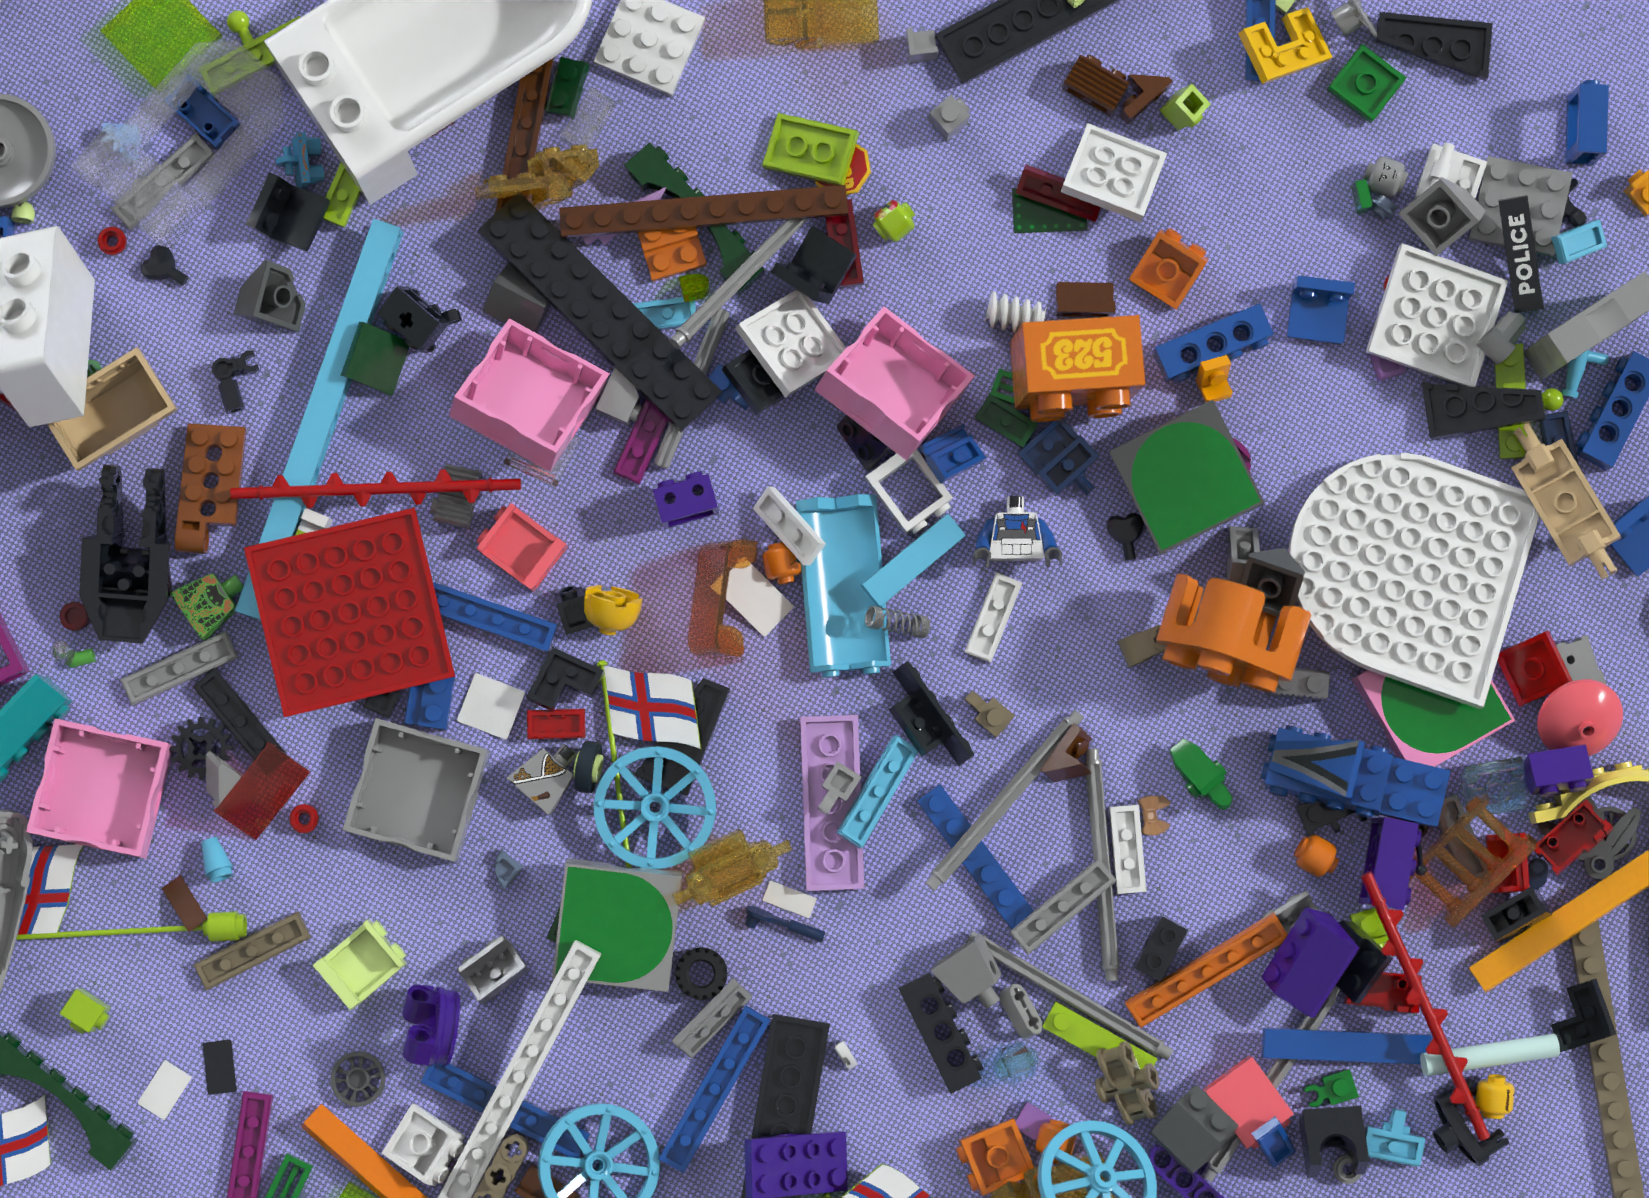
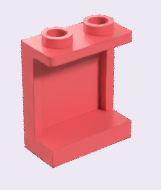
M512 503L508 507L503 505L494 517V520L497 521L490 530L486 528L478 537L476 542L479 545L476 549L534 592L568 546Z
M1249 1055L1202 1089L1239 1125L1235 1134L1246 1149L1250 1146L1253 1149L1259 1147L1251 1133L1274 1116L1281 1123L1282 1127L1285 1128L1291 1123L1289 1118L1294 1115L1255 1059Z

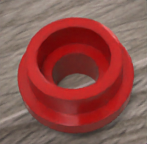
M107 227L98 236V246L107 255H118L123 252L127 245L125 233L117 227ZM112 237H116L118 240L115 246L108 245V241Z
M301 804L291 811L289 820L295 831L309 833L317 827L319 815L314 807ZM304 813L310 817L307 824L300 822V816Z

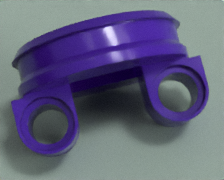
M413 985L408 989L402 1016L406 1021L416 1025H412L408 1029L402 1051L403 1058L412 1064L425 1066L436 1064L442 1065L444 1068L450 1064L455 1049L460 1017V995L455 989L445 990L443 987L438 986L434 990V986Z

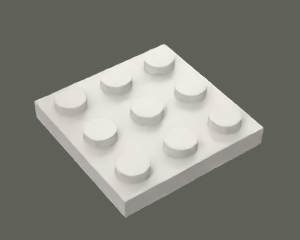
M620 0L593 62L599 67L672 97L705 23V17L665 0Z
M1087 123L1061 192L1141 223L1167 153Z
M797 289L739 323L735 328L785 398L824 375L826 370L846 349L811 299Z

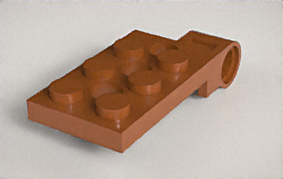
M188 423L175 532L176 552L206 554L209 546L208 525L236 527L239 499H231L230 489L241 488L247 433L245 427ZM212 448L222 450L221 457L216 461L207 459V452ZM215 475L219 478L218 485L212 489L204 487L205 478ZM206 503L216 505V510L211 516L201 515V507Z

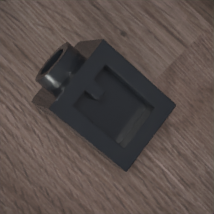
M568 586L562 588L559 593L554 595L566 635L594 627L587 620L584 612L585 597L582 586Z

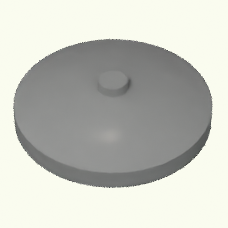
M0 94V208H9L31 199L46 184L55 164L56 143L49 123L34 106L16 96Z

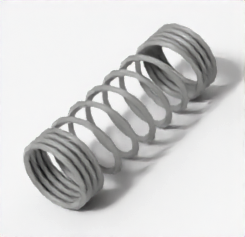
M870 606L865 615V624L868 628L878 630L882 627L883 631L889 629L890 632H893L895 630L897 634L902 631L904 635L909 632L910 636L925 638L930 630V620L927 616L923 615L915 616L913 613H901L899 610H887L878 606ZM888 613V624L887 627L884 629L883 622L886 614ZM895 615V625L894 628L891 630V619ZM902 617L901 629L897 631L898 620ZM908 618L909 626L907 632L905 633L904 624L906 619Z

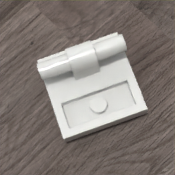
M1433 143L1414 199L1441 177L1465 188L1476 198L1487 161L1454 151L1455 145L1451 143H1444L1443 147Z

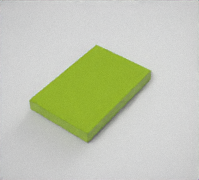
M778 113L762 167L767 170L836 186L844 185L859 132L845 127Z

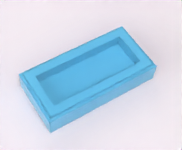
M1600 219L1590 221L1551 237L1559 264H1566L1607 247Z

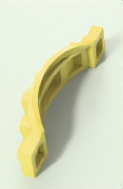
M1632 761L1614 764L1615 770L1604 772L1603 767L1592 769L1594 778L1585 790L1579 792H1569V789L1561 790L1562 794L1553 795L1556 807L1553 806V802L1535 805L1536 811L1528 813L1530 824L1564 818L1582 800L1611 785L1630 781L1649 782V769L1643 770L1642 765L1633 766Z

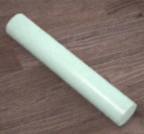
M1555 1034L1451 1049L1455 1057L1467 1058L1468 1063L1463 1071L1558 1057L1560 1054L1559 1041ZM1427 1052L1421 1053L1420 1062L1424 1076L1449 1073L1441 1055L1427 1054Z

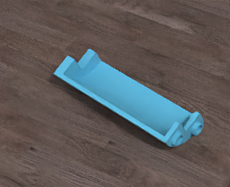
M855 494L838 498L815 497L796 501V511L826 543L810 566L801 563L810 673L822 672V678L839 677V671L863 670V675L880 673V668L891 666L888 629L883 631L882 627L877 630L866 626V612L870 606L876 605L860 586L883 567L876 495ZM886 603L881 608H886ZM886 614V616H885V618H884V622H883V628H884V629L887 627V624H888V623H887V614Z

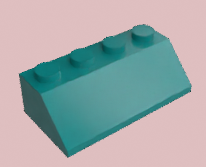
M34 674L0 709V782L9 774L7 769L14 762L19 763L30 752L28 747L35 740L37 742L41 741L49 733L50 729L48 726L54 719H62L70 711L68 706L73 700L49 677Z

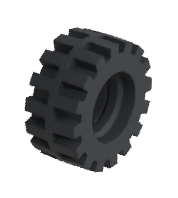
M705 947L694 948L686 952L679 959L675 970L676 982L680 990L688 997L697 1000H706L716 996L724 988L728 975L724 959L716 951ZM705 961L712 966L714 977L708 985L698 986L690 980L689 970L695 962Z

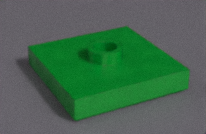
M1361 44L1326 90L1371 124L1407 77Z

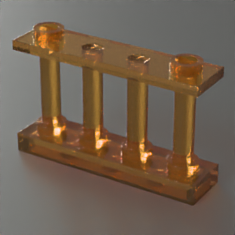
M1486 793L1481 798L1475 796L1465 806L1467 812L1422 854L1423 865H1426L1436 856L1467 885L1466 889L1468 892L1461 899L1458 896L1454 898L1428 872L1423 876L1417 875L1416 872L1414 873V876L1446 905L1445 921L1453 928L1537 848V841L1529 834L1523 839L1520 836L1516 837L1485 808L1490 802V797ZM1476 815L1508 845L1507 849L1509 852L1502 859L1499 856L1495 857L1464 828ZM1455 836L1488 866L1486 869L1489 872L1482 879L1478 876L1475 878L1444 848ZM1414 856L1413 859H1416V866H1417V857Z

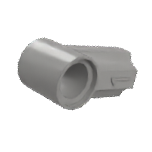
M1507 312L1496 326L1490 329L1476 345L1496 365L1500 364L1515 349L1513 344L1525 331L1526 319L1520 313Z

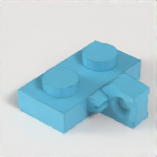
M1392 1108L1389 1123L1383 1122L1382 1129L1366 1126L1365 1129L1369 1157L1417 1167L1421 1165L1426 1138L1409 1134L1410 1127L1404 1126L1407 1112Z

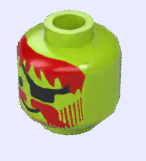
M891 200L875 212V222L872 225L885 241L890 239L892 242H898L914 229L915 224L912 218L916 214L906 201L900 204L897 200Z

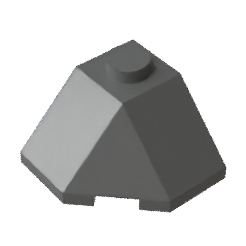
M264 260L240 287L234 315L256 323L299 332L306 304L302 295L296 291L291 269Z

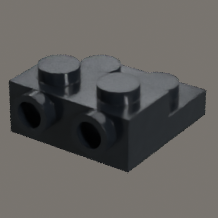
M750 349L727 363L721 369L755 415L785 399V396Z
M1341 920L1338 923L1356 943L1359 950L1335 986L1353 1003L1360 1004L1393 957L1383 955L1381 952L1382 947L1354 922Z

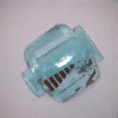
M1016 1042L1000 1049L996 1053V1059L993 1060V1067L998 1078L1002 1082L1006 1081L1011 1085L1034 1076L1036 1073L1035 1064H1038V1056L1032 1047L1028 1048L1021 1042Z

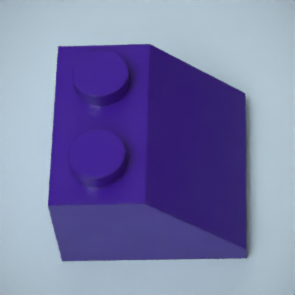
M1586 744L1529 753L1519 768V774L1530 794H1540L1541 797L1555 795L1558 793V790L1569 789V792L1585 790L1594 778Z

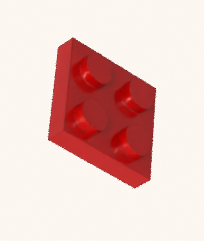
M1549 630L1499 653L1497 661L1519 707L1550 694L1560 686L1573 681Z

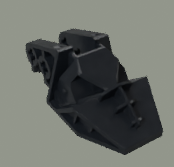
M105 464L102 468L101 478H99L103 495L98 507L97 535L82 538L79 596L99 640L143 644L171 595L170 593L173 591L169 566L170 543L166 533L164 469L147 468L145 469V477H143L146 503L141 511L143 529L138 547H146L148 549L122 548L125 533L123 527L121 467L119 465Z

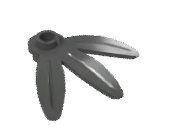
M1590 796L1585 798L1584 800L1587 799L1594 807L1593 811L1600 817L1598 808ZM1632 808L1624 814L1614 825L1613 831L1609 833L1605 841L1604 839L1601 840L1588 853L1584 852L1577 858L1584 861L1585 871L1590 877L1604 879L1612 873L1614 868L1612 857L1630 841L1638 827L1641 817L1639 808ZM1548 821L1539 823V829L1544 835L1557 826V824ZM1601 859L1604 861L1605 865L1602 870H1597L1594 867L1595 860Z

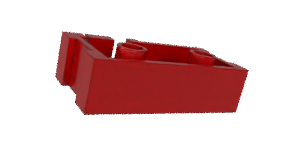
M1587 799L1532 847V850L1539 858L1543 857L1552 866L1551 869L1556 876L1582 853H1588L1613 831V826L1606 819L1603 821L1593 811L1594 807ZM1578 818L1583 819L1581 823L1576 822ZM1551 842H1557V845L1550 846Z
M1383 972L1360 1004L1353 1003L1348 997L1344 996L1343 1004L1380 1007L1381 1010L1419 1013V1005L1406 1004L1405 1002L1411 987L1405 974ZM1400 980L1403 982L1402 987L1398 985Z

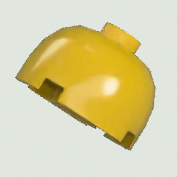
M602 585L586 588L584 612L587 620L593 626L599 628L600 633L615 635L616 631L628 629L638 619L642 605V598L639 599V594L615 586H611V591H601Z

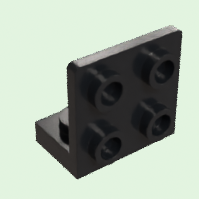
M269 173L246 225L265 237L307 252L328 209L330 200L293 186L278 175Z
M811 227L793 260L787 265L776 262L771 273L813 301L830 304L854 262L856 254L818 228Z
M847 415L837 425L838 431L866 471L871 470L890 449Z

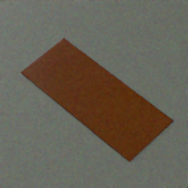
M181 875L162 888L188 933L207 920L206 915Z

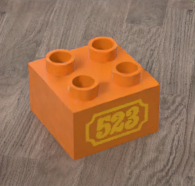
M1140 315L1023 322L1009 342L1014 406L1016 410L1030 408L1031 422L1065 419V412L1072 411L1073 406L1087 405L1088 418L1122 415V408L1130 407V400L1145 386Z

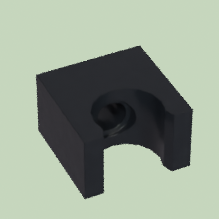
M1361 1106L1302 1110L1299 1127L1306 1177L1315 1178L1318 1176L1322 1162L1320 1152L1329 1147H1337L1346 1151L1351 1158L1354 1174H1365L1369 1164V1155Z

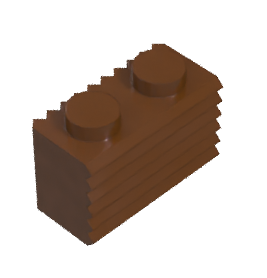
M1080 54L1065 79L1062 89L1111 117L1130 82L1126 81L1127 77L1122 72L1116 69H1112L1110 72L1102 67V62L1092 55L1084 57Z

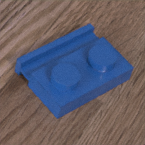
M964 424L934 438L918 449L927 458L925 461L940 484L982 463L986 459V456L971 434L968 435L964 430L966 428Z
M455 677L411 687L404 724L447 730Z

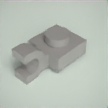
M837 761L821 786L828 793L819 805L818 810L828 815L838 798L846 802L862 777Z

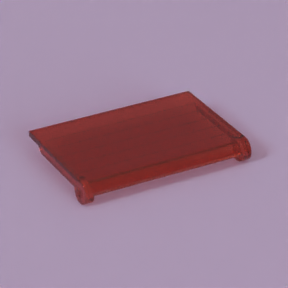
M268 742L221 804L213 811L257 840L310 771Z

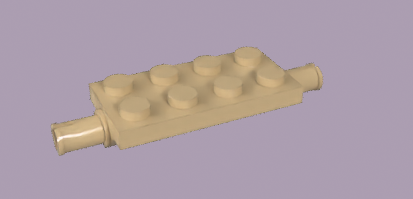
M1530 423L1523 425L1527 437L1519 427L1514 431V435L1518 438L1526 454L1525 458L1520 463L1511 467L1568 565L1571 567L1581 560L1589 558L1601 579L1609 577L1603 566H1606L1610 574L1613 575L1618 569L1614 566L1605 548L1621 539V535L1563 439L1546 446L1541 444Z

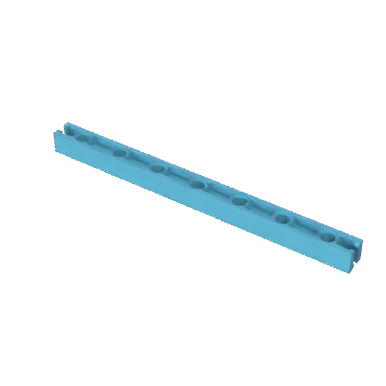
M374 218L372 220L283 473L290 486L316 484L352 380L340 375L359 321L372 325L403 236V231L398 226ZM300 497L274 499L259 544L295 536L302 520V514L305 508H307ZM248 572L235 611L261 621L250 572Z

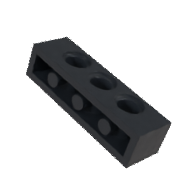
M928 972L898 987L950 1094L982 1079L979 1072L984 1070L977 1054L971 1056L966 1047L971 1042L964 1028L958 1030L953 1020L958 1016L951 1002L945 1004L940 994L945 991L941 981L936 976L932 977ZM933 997L936 999L938 1005L933 1013L923 1012L921 1003L924 998ZM940 1023L948 1024L950 1027V1035L944 1040H940L934 1035V1029ZM955 1049L960 1050L963 1053L962 1063L957 1066L950 1065L947 1061L948 1053Z

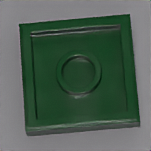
M359 321L340 376L393 396L409 346L404 342L403 338Z

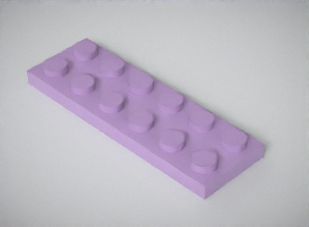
M858 715L800 717L806 891L864 889L863 848L859 849L836 834L861 791V782H858L846 802L838 798L828 815L818 810L819 805L828 793L821 786L837 761L860 775Z

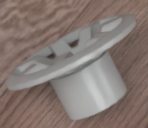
M1349 0L1331 12L1344 36L1349 35L1362 26H1366L1374 37H1377V31L1370 21L1367 12H1364L1361 7L1362 4L1359 0Z

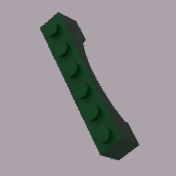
M650 142L624 164L625 171L644 192L648 188L658 191L667 187L664 193L673 198L705 196L697 187L693 190L686 183L689 179L678 166L673 169L667 162L670 159L660 146L654 148ZM725 225L706 227L721 254L723 267L719 271L720 276L726 281L755 251L753 250L750 253L743 246L746 241L735 229L731 232ZM763 266L736 292L738 296L765 274Z
M4 1031L0 1032V1078H3L5 1075L20 1077L40 1085L58 1097L73 1112L85 1130L91 1145L88 1153L110 1171L116 1169L138 1142L133 1137L135 1132L126 1124L121 1122L119 1125L110 1118L112 1113L104 1106L98 1104L96 1107L88 1100L89 1094L78 1086L73 1088L65 1082L67 1077L56 1068L51 1070L44 1065L45 1059L32 1049L28 1052L20 1045L22 1040L10 1031L7 1033Z

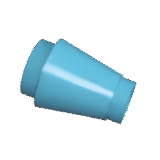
M213 837L202 841L205 876L209 877L211 883L230 878L233 875L231 870L233 865L219 843L218 838Z

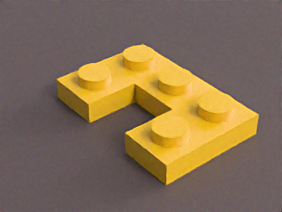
M1309 7L1286 14L1281 18L1292 40L1290 43L1277 47L1266 22L1244 28L1238 33L1262 84L1325 63L1332 58Z

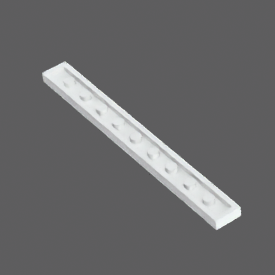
M577 940L574 941L438 1198H472L602 953Z

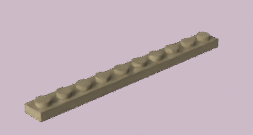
M1597 920L1571 937L1570 945L1577 985L1597 979L1616 1031V1035L1587 1044L1612 1198H1645L1599 921Z

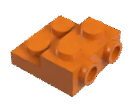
M696 228L637 232L652 282L707 266Z
M1168 228L1166 231L1160 229L1128 280L1177 310L1209 258L1205 257L1207 251L1199 245L1192 243L1191 246H1188L1180 241L1183 236L1171 228Z
M1014 1118L958 1140L960 1146L955 1149L961 1164L967 1163L971 1174L967 1175L969 1185L973 1192L978 1190L982 1196L1036 1174Z

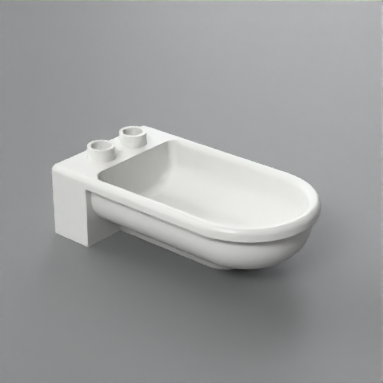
M327 0L270 36L264 42L279 71L369 205L418 175L408 153L410 149L554 58L570 45L587 20L592 0Z
M58 226L0 238V394L4 393L28 427L84 416L95 279Z

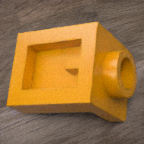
M1640 169L1627 180L1630 185L1623 191L1640 212L1647 216L1649 214V170L1643 173Z
M1227 355L1200 362L1195 382L1205 402L1212 399L1216 402L1232 397L1233 392L1227 381L1231 362Z

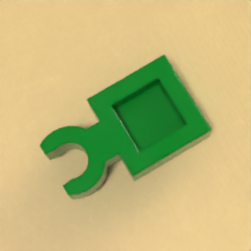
M1350 1069L1322 1076V1086L1309 1084L1303 1088L1304 1092L1314 1090L1317 1093V1098L1314 1101L1308 1102L1310 1107L1321 1105L1326 1098L1329 1105L1332 1106L1359 1097Z

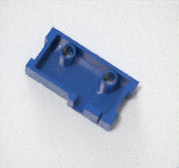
M188 73L182 80L184 83L173 94L170 93L164 101L214 148L220 151L226 145L224 142L235 130L238 132L242 126L217 103V99L213 94L209 93L202 84Z

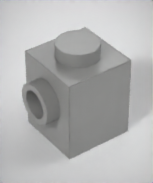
M950 95L929 113L928 121L948 141L968 124L970 118L968 112L970 110L960 98L956 100Z

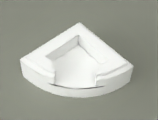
M844 1040L835 1045L834 1048L847 1069L851 1070L858 1065Z

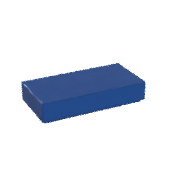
M1275 1116L1251 1133L1272 1168H1275L1296 1152L1284 1128Z

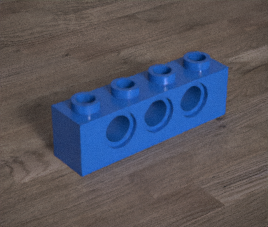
M1259 303L1155 347L1152 353L1165 383L1173 380L1177 384L1189 379V373L1198 370L1200 362L1225 355L1228 356L1230 361L1235 360L1243 355L1241 351L1252 347L1253 351L1269 345L1268 340L1274 333ZM1236 328L1243 329L1247 333V340H1236L1233 330ZM1210 339L1217 340L1221 345V351H1210L1207 347V341ZM1184 350L1191 351L1195 356V361L1193 363H1185L1181 359V352Z
M1632 351L1626 357L1622 355L1614 369L1618 373L1614 381L1609 380L1602 392V396L1605 398L1601 406L1597 405L1589 417V421L1592 424L1588 432L1584 430L1576 443V446L1580 447L1577 452L1578 457L1605 471L1614 467L1649 398V358L1635 351ZM1625 378H1630L1635 382V391H1630L1625 387ZM1613 403H1618L1622 406V416H1616L1612 412ZM1600 428H1605L1609 431V442L1603 441L1600 438Z

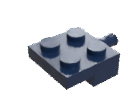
M1064 419L1053 421L1017 454L1055 497L1066 487L1074 484L1086 496L1095 489L1084 477L1087 468L1099 458V455Z

